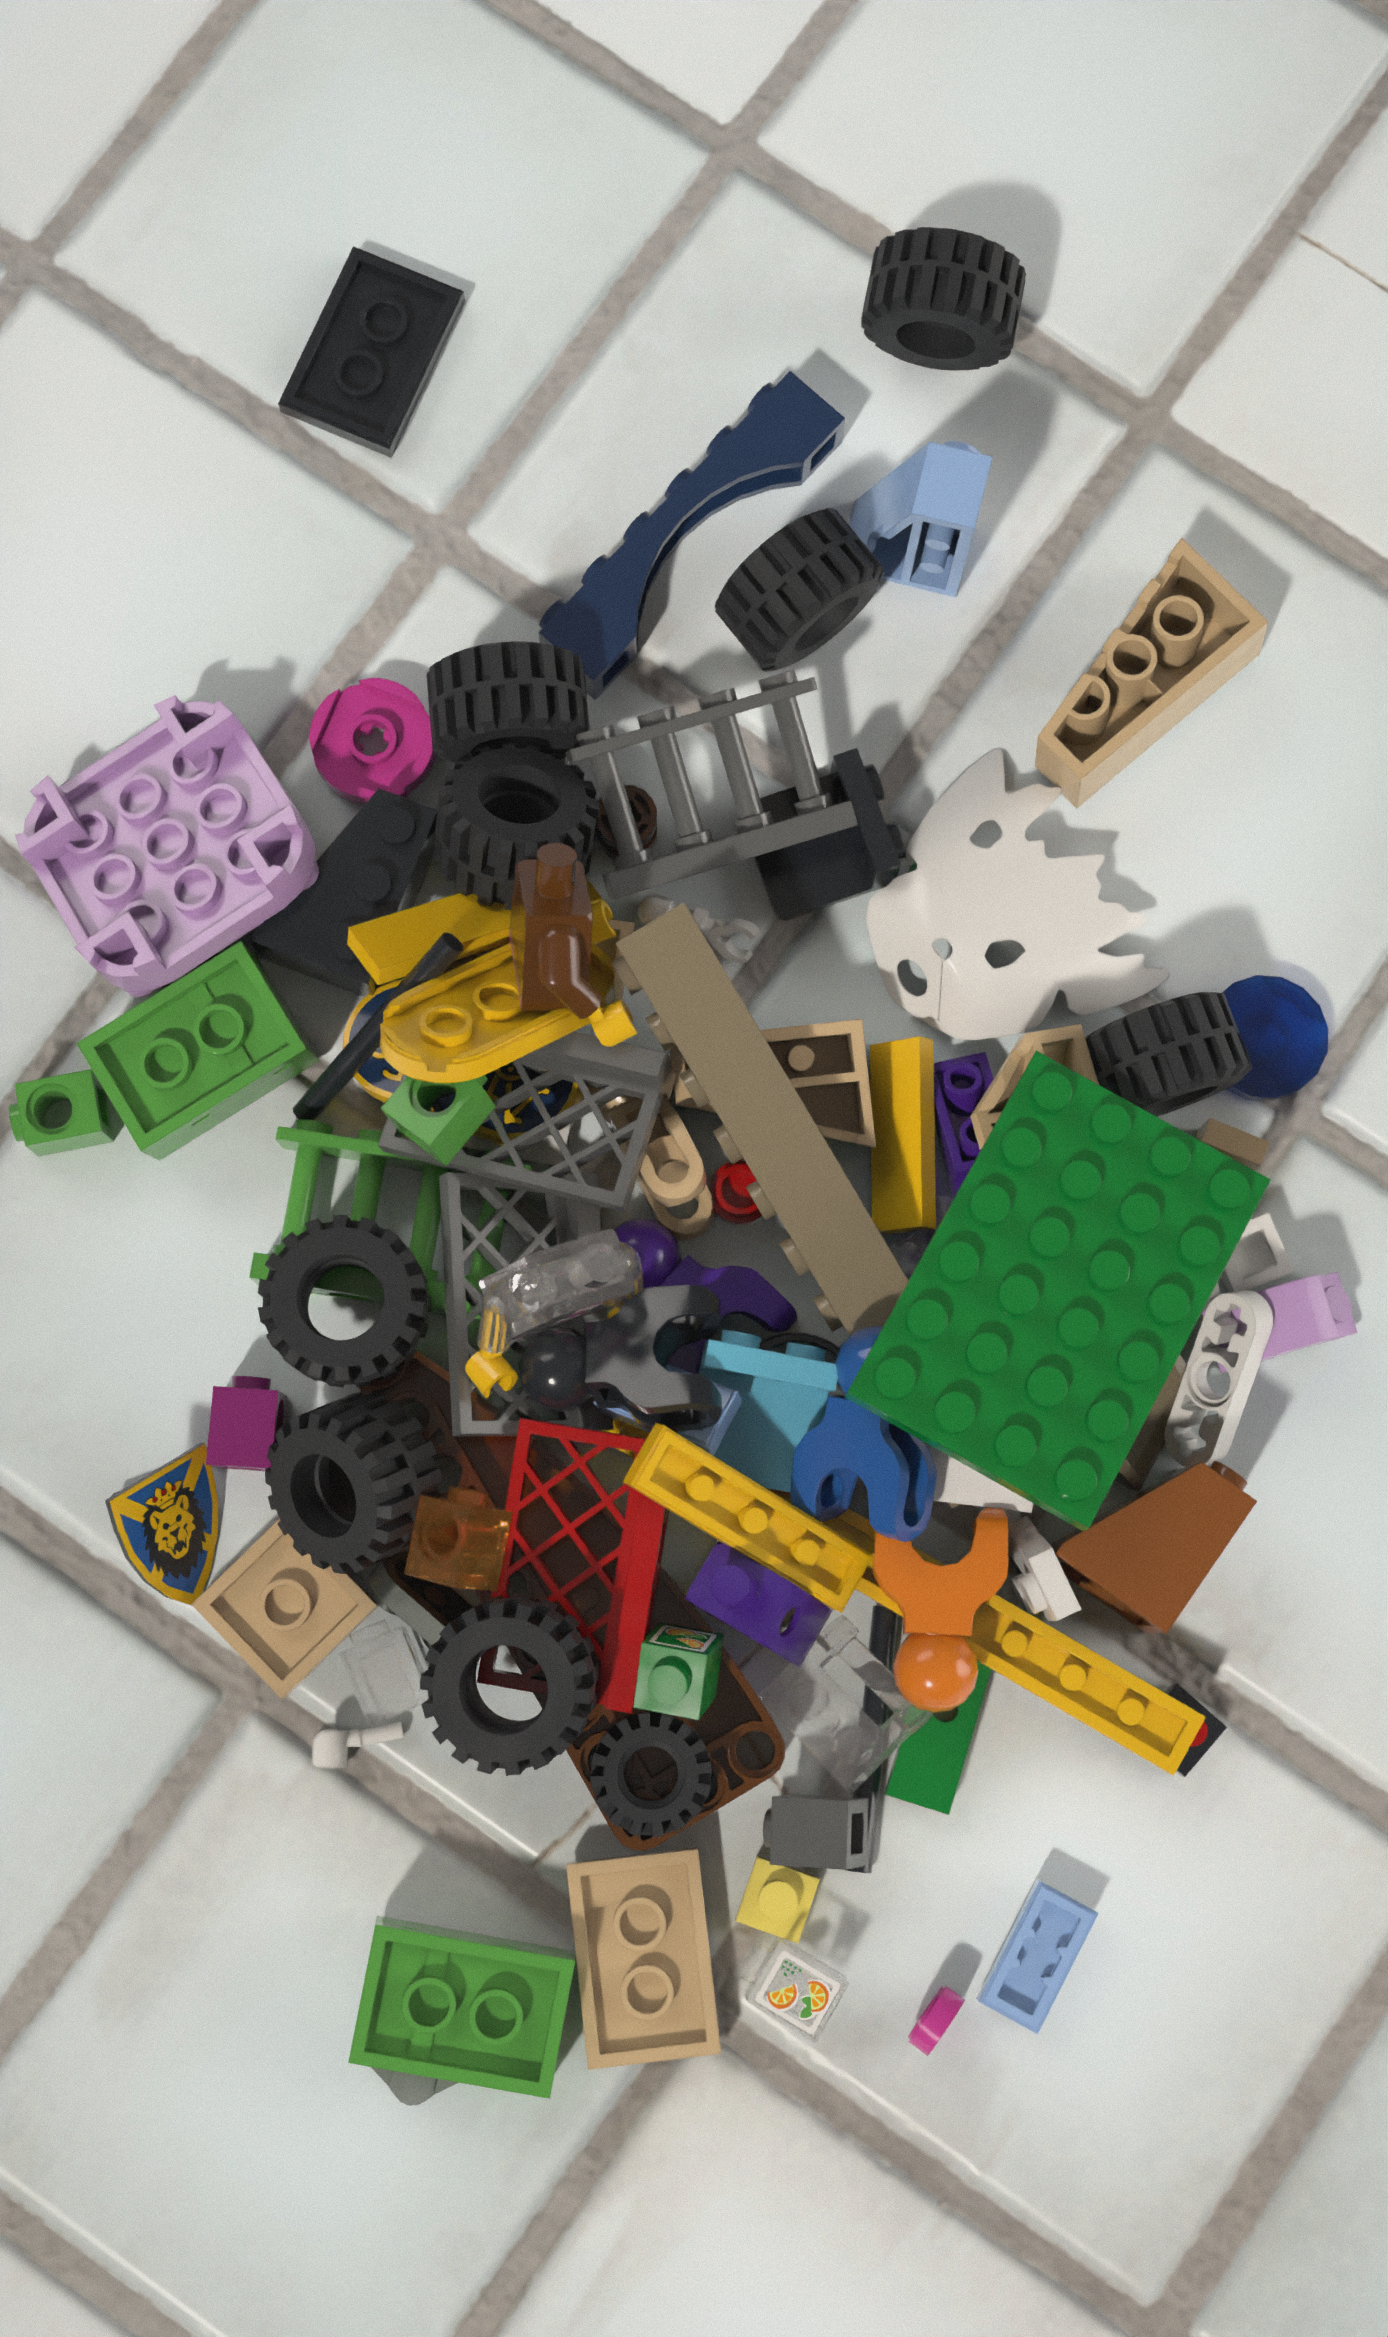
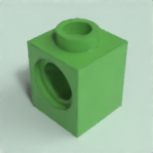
M91 1069L15 1084L18 1103L9 1105L11 1128L16 1141H24L25 1147L40 1157L114 1142L105 1091ZM57 1101H71L72 1114L69 1121L56 1129L46 1128L45 1114L47 1109Z
M485 1075L458 1083H432L407 1076L381 1107V1110L401 1133L444 1166H447L496 1106L482 1087L488 1080ZM446 1093H456L453 1103L447 1109L441 1112H431L432 1104L439 1096Z

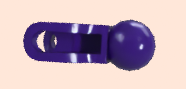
M636 1218L622 1222L609 1232L602 1244L605 1280L617 1273L618 1264L630 1262L634 1267L635 1294L651 1287L697 1285L711 1290L720 1299L721 1318L727 1314H742L759 1323L767 1331L776 1333L789 1330L798 1320L796 1310L792 1304L752 1268L742 1266H725L717 1269L707 1268L695 1261L689 1254L682 1259L676 1238L668 1228L654 1220ZM617 1274L608 1284L614 1291L619 1293ZM709 1339L680 1346L669 1357L667 1364L692 1374H698L704 1342Z

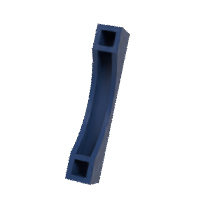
M791 371L776 386L771 382L764 385L751 400L747 408L749 414L735 428L727 425L713 438L706 450L708 455L706 459L694 471L689 468L682 470L668 486L665 492L667 499L652 515L648 511H644L636 517L624 533L623 540L625 543L610 558L605 554L598 557L584 573L581 580L583 586L568 602L564 598L557 600L541 618L539 627L542 629L538 632L540 643L565 648L582 658L586 692L594 700L636 659L639 626L647 596L662 566L682 540L709 517L739 500L773 489L801 486L842 443L845 417Z

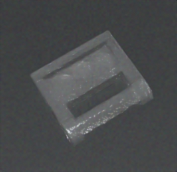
M842 1615L830 1622L820 1632L800 1668L790 1663L758 1697L847 1791L853 1793L908 1736L921 1729L933 1713L917 1709L903 1698L895 1684L894 1675L857 1638L858 1628L846 1616ZM839 1656L894 1712L881 1727L823 1668L833 1657Z

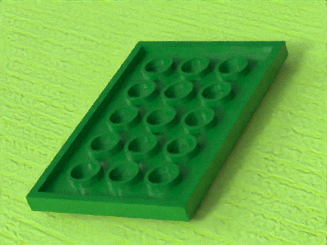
M1035 1051L844 1397L1083 1532L1091 1526L1271 1179L1044 1054Z

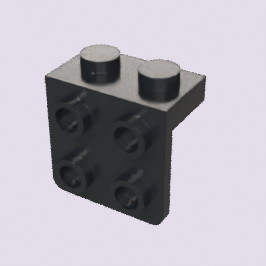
M857 748L834 755L830 774L820 777V782L824 794H831L833 804L843 801L852 802L858 825L753 857L772 910L780 920H791L884 888L898 876L901 866L899 859L906 857L903 838L894 821L885 823L878 801L884 800V791L880 777L873 764L863 765ZM795 786L760 798L763 811L771 812L773 822L797 815L794 803L799 802V797Z

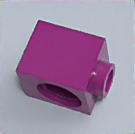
M232 1376L231 1387L213 1386L206 1465L220 1469L265 1471V1469L271 1467L272 1464L266 1456L269 1446L277 1442L275 1434L285 1423L287 1395L279 1390H270L271 1379L253 1376Z

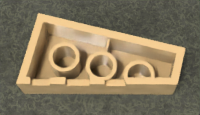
M1181 538L1169 554L1168 561L1155 579H1151L1138 597L1137 604L1120 628L1116 627L1105 642L1101 654L1087 673H1083L1038 735L1035 767L1055 787H1061L1063 796L1077 809L1259 656L1268 621Z

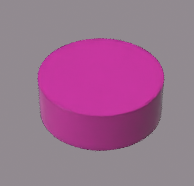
M941 1986L909 2033L908 2038L910 2040L908 2042L928 2056L957 2015L965 1999L949 1987L945 1986L943 1988Z

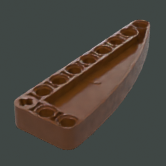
M417 1351L409 1362L404 1359L396 1367L398 1372L382 1380H371L372 1385L359 1387L364 1396L372 1392L384 1395L386 1403L396 1401L403 1406L409 1402H420L426 1405L429 1412V1422L421 1434L426 1443L432 1441L437 1453L432 1456L433 1461L442 1457H451L459 1462L462 1470L458 1486L452 1491L441 1493L443 1495L442 1506L434 1511L437 1518L436 1524L481 1603L491 1598V1587L494 1580L517 1436L453 1437L449 1372ZM474 1390L471 1392L472 1421H492L500 1410ZM534 1438L532 1439L529 1461L544 1483H546L567 1467ZM573 1473L549 1489L571 1521H574L601 1501ZM526 1476L523 1499L536 1490L528 1476ZM539 1496L521 1509L518 1527L534 1549L564 1528L542 1496ZM607 1506L577 1527L599 1560L620 1546L623 1529ZM474 1513L488 1515L494 1525V1536L491 1542L479 1550L466 1548L459 1536V1528L462 1521L468 1515ZM569 1534L539 1554L561 1588L591 1567ZM517 1542L515 1543L512 1565L526 1555ZM618 1556L604 1566L613 1580H615ZM531 1561L518 1570L525 1577L527 1582L526 1595H531V1601L540 1603L553 1594ZM660 1567L650 1633L660 1622L713 1632L692 1603L685 1599V1594ZM596 1572L566 1593L588 1626L610 1611L612 1595ZM559 1601L553 1602L558 1604L555 1611L566 1617L568 1614ZM607 1623L593 1632L603 1647ZM506 1645L522 1674L537 1664L527 1657L524 1650ZM722 1646L716 1698L699 1720L676 1716L693 1728L701 1737L710 1757L712 1771L717 1778V1788L714 1794L704 1802L703 1808L696 1818H692L685 1827L677 1832L672 1831L659 1837L630 1834L628 1830L615 1826L609 1821V1817L603 1810H600L615 1837L622 1845L632 1850L645 1851L660 1845L771 1778L782 1766L785 1759V1744L782 1736L751 1685L724 1646ZM592 1651L590 1654L593 1664L599 1663V1666H601L600 1659ZM543 1669L533 1675L546 1678ZM533 1693L543 1709L548 1695ZM597 1704L588 1718L590 1721L582 1733L566 1749L594 1800L596 1798L591 1788V1766L589 1763V1754L592 1748L600 1742L614 1724L627 1716L650 1711L635 1708L631 1714L605 1709L606 1705ZM750 1731H761L767 1734L773 1743V1755L770 1761L759 1768H748L742 1765L736 1756V1745L739 1739ZM653 1746L644 1747L634 1752L628 1759L624 1772L627 1786L631 1792L645 1800H658L665 1797L673 1790L678 1779V1768L673 1757L667 1751Z

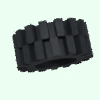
M653 1711L636 1713L614 1724L600 1740L591 1762V1788L593 1789L600 1810H603L609 1817V1821L615 1826H620L628 1830L630 1834L637 1836H664L666 1833L677 1832L685 1827L702 1810V1806L709 1796L711 1788V1761L701 1737L682 1719L674 1715L671 1716ZM644 1747H659L667 1751L677 1764L678 1779L675 1787L668 1795L658 1800L639 1798L631 1792L625 1780L624 1772L628 1759L634 1752Z

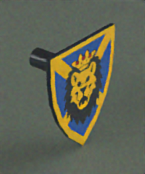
M205 1443L197 1444L125 1489L115 1492L110 1498L105 1500L113 1530L123 1554L140 1578L164 1597L190 1606L202 1595L211 1571L218 1537V1498L212 1467L206 1465L207 1448Z

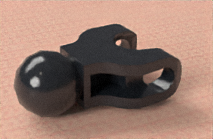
M678 1285L645 1288L627 1300L613 1317L604 1321L587 1323L586 1336L576 1329L555 1327L539 1332L524 1347L519 1362L522 1388L533 1401L546 1409L566 1411L582 1406L593 1396L599 1409L620 1408L630 1413L638 1424L650 1431L655 1423L665 1425L674 1432L711 1427L719 1421L722 1415V1396L711 1380L701 1374L669 1372L666 1370L669 1357L680 1346L709 1339L718 1331L721 1322V1301L717 1295L703 1286Z

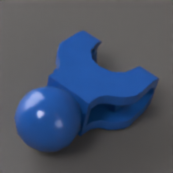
M868 1326L855 1331L841 1344L835 1364L838 1375L837 1382L845 1395L883 1326ZM828 1396L824 1418L818 1426L805 1434L795 1448L790 1489L791 1504L820 1522L837 1518L848 1509L857 1479L860 1476L868 1491L869 1522L874 1530L884 1537L902 1542L915 1539L925 1531L929 1523L937 1480V1469L928 1447L922 1440L844 1396Z

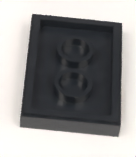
M353 246L278 402L280 412L392 458L464 305V291Z

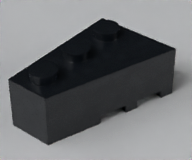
M378 788L316 861L319 867V875L315 883L303 890L283 910L264 921L249 939L258 957L366 997L368 994L373 996L375 990L381 987L382 984H376L348 946V927L414 907L434 857L437 809Z

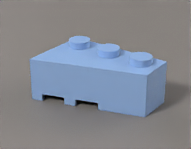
M949 441L943 445L928 442L854 501L849 526L883 566V580L956 597L975 530L992 456L980 454L975 447L963 442Z

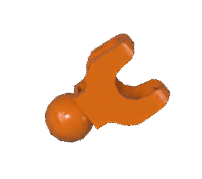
M986 1507L980 1511L973 1523V1535L968 1554L958 1563L944 1566L924 1561L912 1548L911 1541L902 1542L890 1539L875 1531L873 1576L883 1593L898 1605L903 1619L902 1635H907L897 1649L893 1663L895 1684L903 1698L917 1709L932 1713L950 1711L964 1703L975 1688L978 1676L976 1654L966 1639L972 1636L973 1618L977 1609L988 1602L1007 1579L1008 1517L1003 1508Z

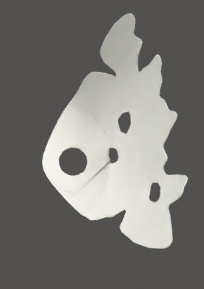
M992 749L963 772L931 807L909 840L907 852L917 863V869L896 877L889 885L877 892L869 900L866 915L868 931L879 972L888 994L894 1002L928 1025L954 1038L963 1040H981L1015 1035L1038 1026L1052 1007L1059 989L1065 994L1068 1009L1084 1016L1140 997L1160 986L1169 977L1168 969L1144 968V954L1115 957L1098 951L1099 948L1114 941L1123 934L1144 926L1147 920L1139 912L1127 911L1121 903L1104 902L1098 898L1101 884L1097 878V871L1104 863V854L1096 853L1082 856L1048 858L1045 854L1043 840H1026L1025 832L1027 827L1059 797L1062 789L1061 787H1045L1043 784L1036 783L1011 794L1005 793L1003 752L1000 749ZM985 821H995L1002 829L1001 838L990 848H981L970 841L972 834ZM945 939L951 945L952 954L947 960L938 954L936 947H933L934 941ZM1014 940L1024 947L1025 952L1012 964L997 969L993 968L985 958V953L993 942ZM908 959L920 966L927 979L925 994L921 996L913 995L902 985L898 974V966L902 960Z

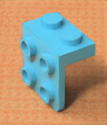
M722 1330L721 1341L709 1339L704 1342L698 1374L705 1376L712 1382L738 1391L743 1402L714 1456L765 1488L790 1492L795 1448L805 1434L818 1426L824 1418L829 1392L836 1391L838 1381L836 1364L824 1362L825 1349L787 1343L786 1353L782 1354L759 1349L762 1337Z

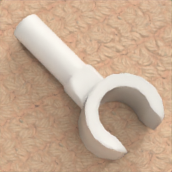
M401 1722L363 1730H322L313 1739L312 1764L315 1767L347 1768L348 1747H363L404 1738Z

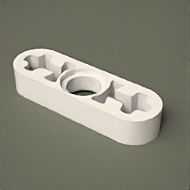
M1239 1290L1221 1294L1215 1297L1206 1309L1165 1428L1164 1437L1167 1450L1171 1457L1182 1466L1187 1467L1200 1462L1207 1465L1213 1463V1461H1219L1226 1456L1231 1447L1273 1328L1271 1308L1267 1301L1257 1292ZM1241 1309L1239 1319L1247 1324L1246 1331L1236 1333L1238 1322L1230 1317L1232 1310ZM1230 1342L1228 1348L1219 1347V1344ZM1213 1361L1222 1364L1230 1377V1387L1224 1397L1216 1395L1210 1389L1207 1382V1370ZM1209 1410L1218 1412L1217 1414L1207 1416ZM1201 1424L1199 1437L1206 1441L1205 1447L1196 1448L1198 1437L1190 1432L1191 1426Z

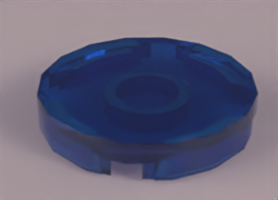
M1255 975L1232 983L1222 992L1225 994L1253 1067L1242 1080L1225 1090L1252 1101L1282 1099L1296 1094L1318 1074L1328 1053L1329 1028L1320 1005L1303 987L1282 977Z

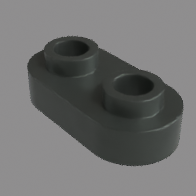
M400 1551L378 1562L369 1574V1583L377 1604L388 1613L397 1615L417 1632L428 1649L441 1637L439 1633L450 1622L473 1607L423 1562L404 1551Z

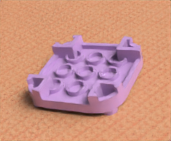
M174 695L154 704L161 717L160 720L62 785L58 786L49 775L30 791L36 798V801L25 819L24 831L15 835L21 855L34 868L76 941L77 946L74 948L110 984L123 988L129 995L134 997L145 996L153 990L179 979L283 910L303 890L312 886L319 875V867L314 860L316 847L308 825L252 737L236 716L220 700L216 704L206 701L181 703L177 696Z

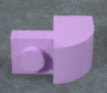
M1338 1272L1322 1276L1317 1274L1257 1292L1267 1301L1273 1315V1328L1261 1362L1358 1333L1351 1313V1302L1343 1289ZM1241 1309L1231 1311L1230 1317L1238 1322L1236 1333L1247 1330V1324L1239 1319ZM1204 1310V1311L1202 1312L1203 1318H1204V1315H1205L1206 1310ZM1230 1342L1219 1344V1347L1228 1348ZM1218 1363L1221 1373L1227 1372L1226 1368Z

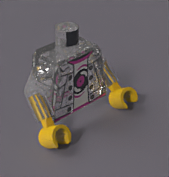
M607 1229L529 1254L478 1281L483 1293L477 1345L481 1350L468 1360L465 1365V1372L485 1398L489 1397L491 1388L496 1382L504 1391L511 1390L517 1382L518 1375L502 1355V1353L510 1348L511 1340L608 1309L612 1306L615 1307L607 1314V1320L616 1315L627 1300L644 1289L643 1266L637 1251L632 1246L619 1242L617 1234L613 1229Z

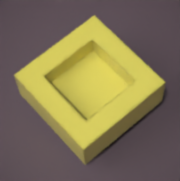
M756 1855L735 1921L799 1943L820 1880L819 1877L789 1866L770 1865L769 1859Z

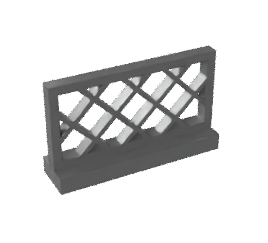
M574 1031L505 1065L517 1069L524 1085L493 1101L496 1107L483 1122L485 1123L491 1119L504 1145L480 1158L467 1155L462 1147L450 1163L444 1166L413 1141L401 1138L402 1133L389 1118H387L378 1143L383 1152L626 1213L663 1098H670L677 1075L664 1052L622 1042L615 1046L607 1047L600 1043L597 1036ZM526 1071L542 1075L531 1080ZM402 1075L399 1086L407 1078L406 1075ZM560 1080L577 1083L585 1099L551 1118L538 1093ZM587 1086L602 1090L591 1095ZM451 1093L443 1094L432 1104L434 1112L443 1111L438 1100ZM622 1094L643 1099L637 1120L612 1133L599 1107ZM532 1097L545 1122L511 1140L498 1115ZM593 1112L606 1137L571 1155L558 1130ZM552 1134L565 1160L542 1173L527 1170L518 1152ZM630 1140L626 1154L624 1155L619 1145ZM613 1149L622 1165L614 1191L588 1185L579 1168ZM511 1157L516 1167L500 1162ZM572 1172L577 1182L562 1179V1177Z
M447 1172L439 1176L452 1436H517L520 1420H508L514 1412L520 1418L606 1432L614 1430L613 1418L597 1410L593 1396L582 1406L566 1411H558L559 1420H542L524 1401L528 1394L522 1388V1385L516 1392L513 1389L504 1391L497 1382L492 1386V1389L506 1404L492 1421H472L471 1392L476 1386L465 1372L466 1363L476 1353L468 1343L467 1327L478 1314L488 1323L491 1307L489 1301L506 1282L530 1307L513 1327L505 1320L502 1355L511 1347L520 1357L522 1356L524 1347L528 1343L518 1335L522 1334L537 1315L550 1326V1324L555 1323L554 1321L557 1322V1317L565 1318L564 1316H569V1313L571 1315L576 1312L575 1310L606 1301L605 1284L598 1288L584 1286L593 1280L604 1282L600 1206L470 1173ZM573 1173L562 1177V1179L577 1182ZM582 1173L588 1185L598 1187V1173ZM460 1190H477L495 1209L478 1230L461 1213ZM498 1191H508L511 1193L505 1199ZM525 1192L545 1193L547 1220L537 1231L513 1208ZM502 1218L526 1242L509 1263L485 1238ZM547 1235H548V1243L544 1240ZM463 1237L467 1240V1242H466V1244H465L464 1246H463ZM475 1249L500 1274L482 1294L465 1279L464 1261ZM533 1251L537 1254L539 1253V1257L550 1267V1284L540 1295L517 1272V1268L524 1263ZM550 1300L552 1301V1308L548 1305ZM466 1301L471 1305L467 1311ZM602 1303L603 1305L600 1304L595 1307L596 1309L593 1308L588 1313H584L587 1314L586 1316L577 1317V1319L575 1318L550 1328L576 1329L586 1336L587 1323L607 1320L606 1304Z

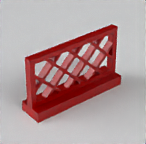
M520 1418L491 1598L501 1595L503 1598H511L508 1593L510 1575L531 1561L553 1593L547 1600L551 1602L558 1600L566 1613L571 1614L580 1622L577 1628L580 1631L581 1637L589 1636L595 1647L593 1651L601 1661V1678L598 1680L597 1687H595V1691L600 1692L597 1704L606 1705L605 1709L632 1714L635 1710L633 1706L641 1644L650 1634L670 1511L627 1484L622 1485L609 1494L587 1462L607 1447L635 1451V1460L647 1438ZM533 1434L559 1438L575 1461L546 1483H544L529 1461ZM572 1441L595 1444L597 1446L582 1456ZM580 1468L602 1501L574 1521H571L549 1489ZM526 1476H528L536 1490L523 1499ZM629 1490L624 1515L614 1500ZM539 1496H542L564 1528L534 1549L518 1527L521 1509ZM607 1506L623 1531L620 1546L599 1560L577 1527ZM569 1534L591 1567L561 1588L539 1554ZM517 1542L526 1555L512 1565L515 1543ZM618 1556L615 1580H613L604 1566ZM596 1572L611 1593L612 1599L610 1611L588 1626L566 1593ZM607 1623L603 1647L593 1632ZM499 1645L490 1648L481 1656L477 1683L548 1695L546 1678L533 1676L542 1670L539 1663L523 1674L495 1669Z

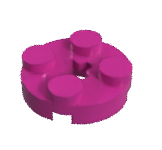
M382 678L358 680L359 685L349 686L342 692L340 689H337L329 694L316 710L309 732V741L315 766L322 779L325 780L330 789L336 794L358 804L365 805L378 788L407 798L409 793L419 787L427 777L435 758L432 750L430 717L419 698L405 686ZM375 728L383 729V739L389 744L384 752L377 751L374 756L364 755L363 746L356 742L360 734L370 736Z

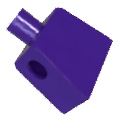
M717 1541L685 1596L688 1602L799 1668L833 1611L792 1582L720 1541ZM795 1607L794 1617L785 1631L780 1633V1625L783 1618L790 1609Z

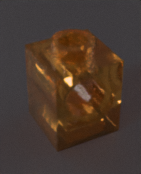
M450 1486L447 1498L420 1495L404 1574L453 1588L497 1591L513 1512L487 1506L488 1493L467 1488Z

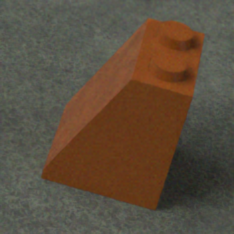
M1213 1461L1210 1467L1200 1462L1178 1469L1096 1517L1086 1531L1083 1532L1080 1529H1076L1050 1544V1546L1053 1548L1064 1574L1069 1580L1145 1634H1167L1257 1500L1243 1491L1248 1484L1247 1481L1231 1468L1218 1461Z

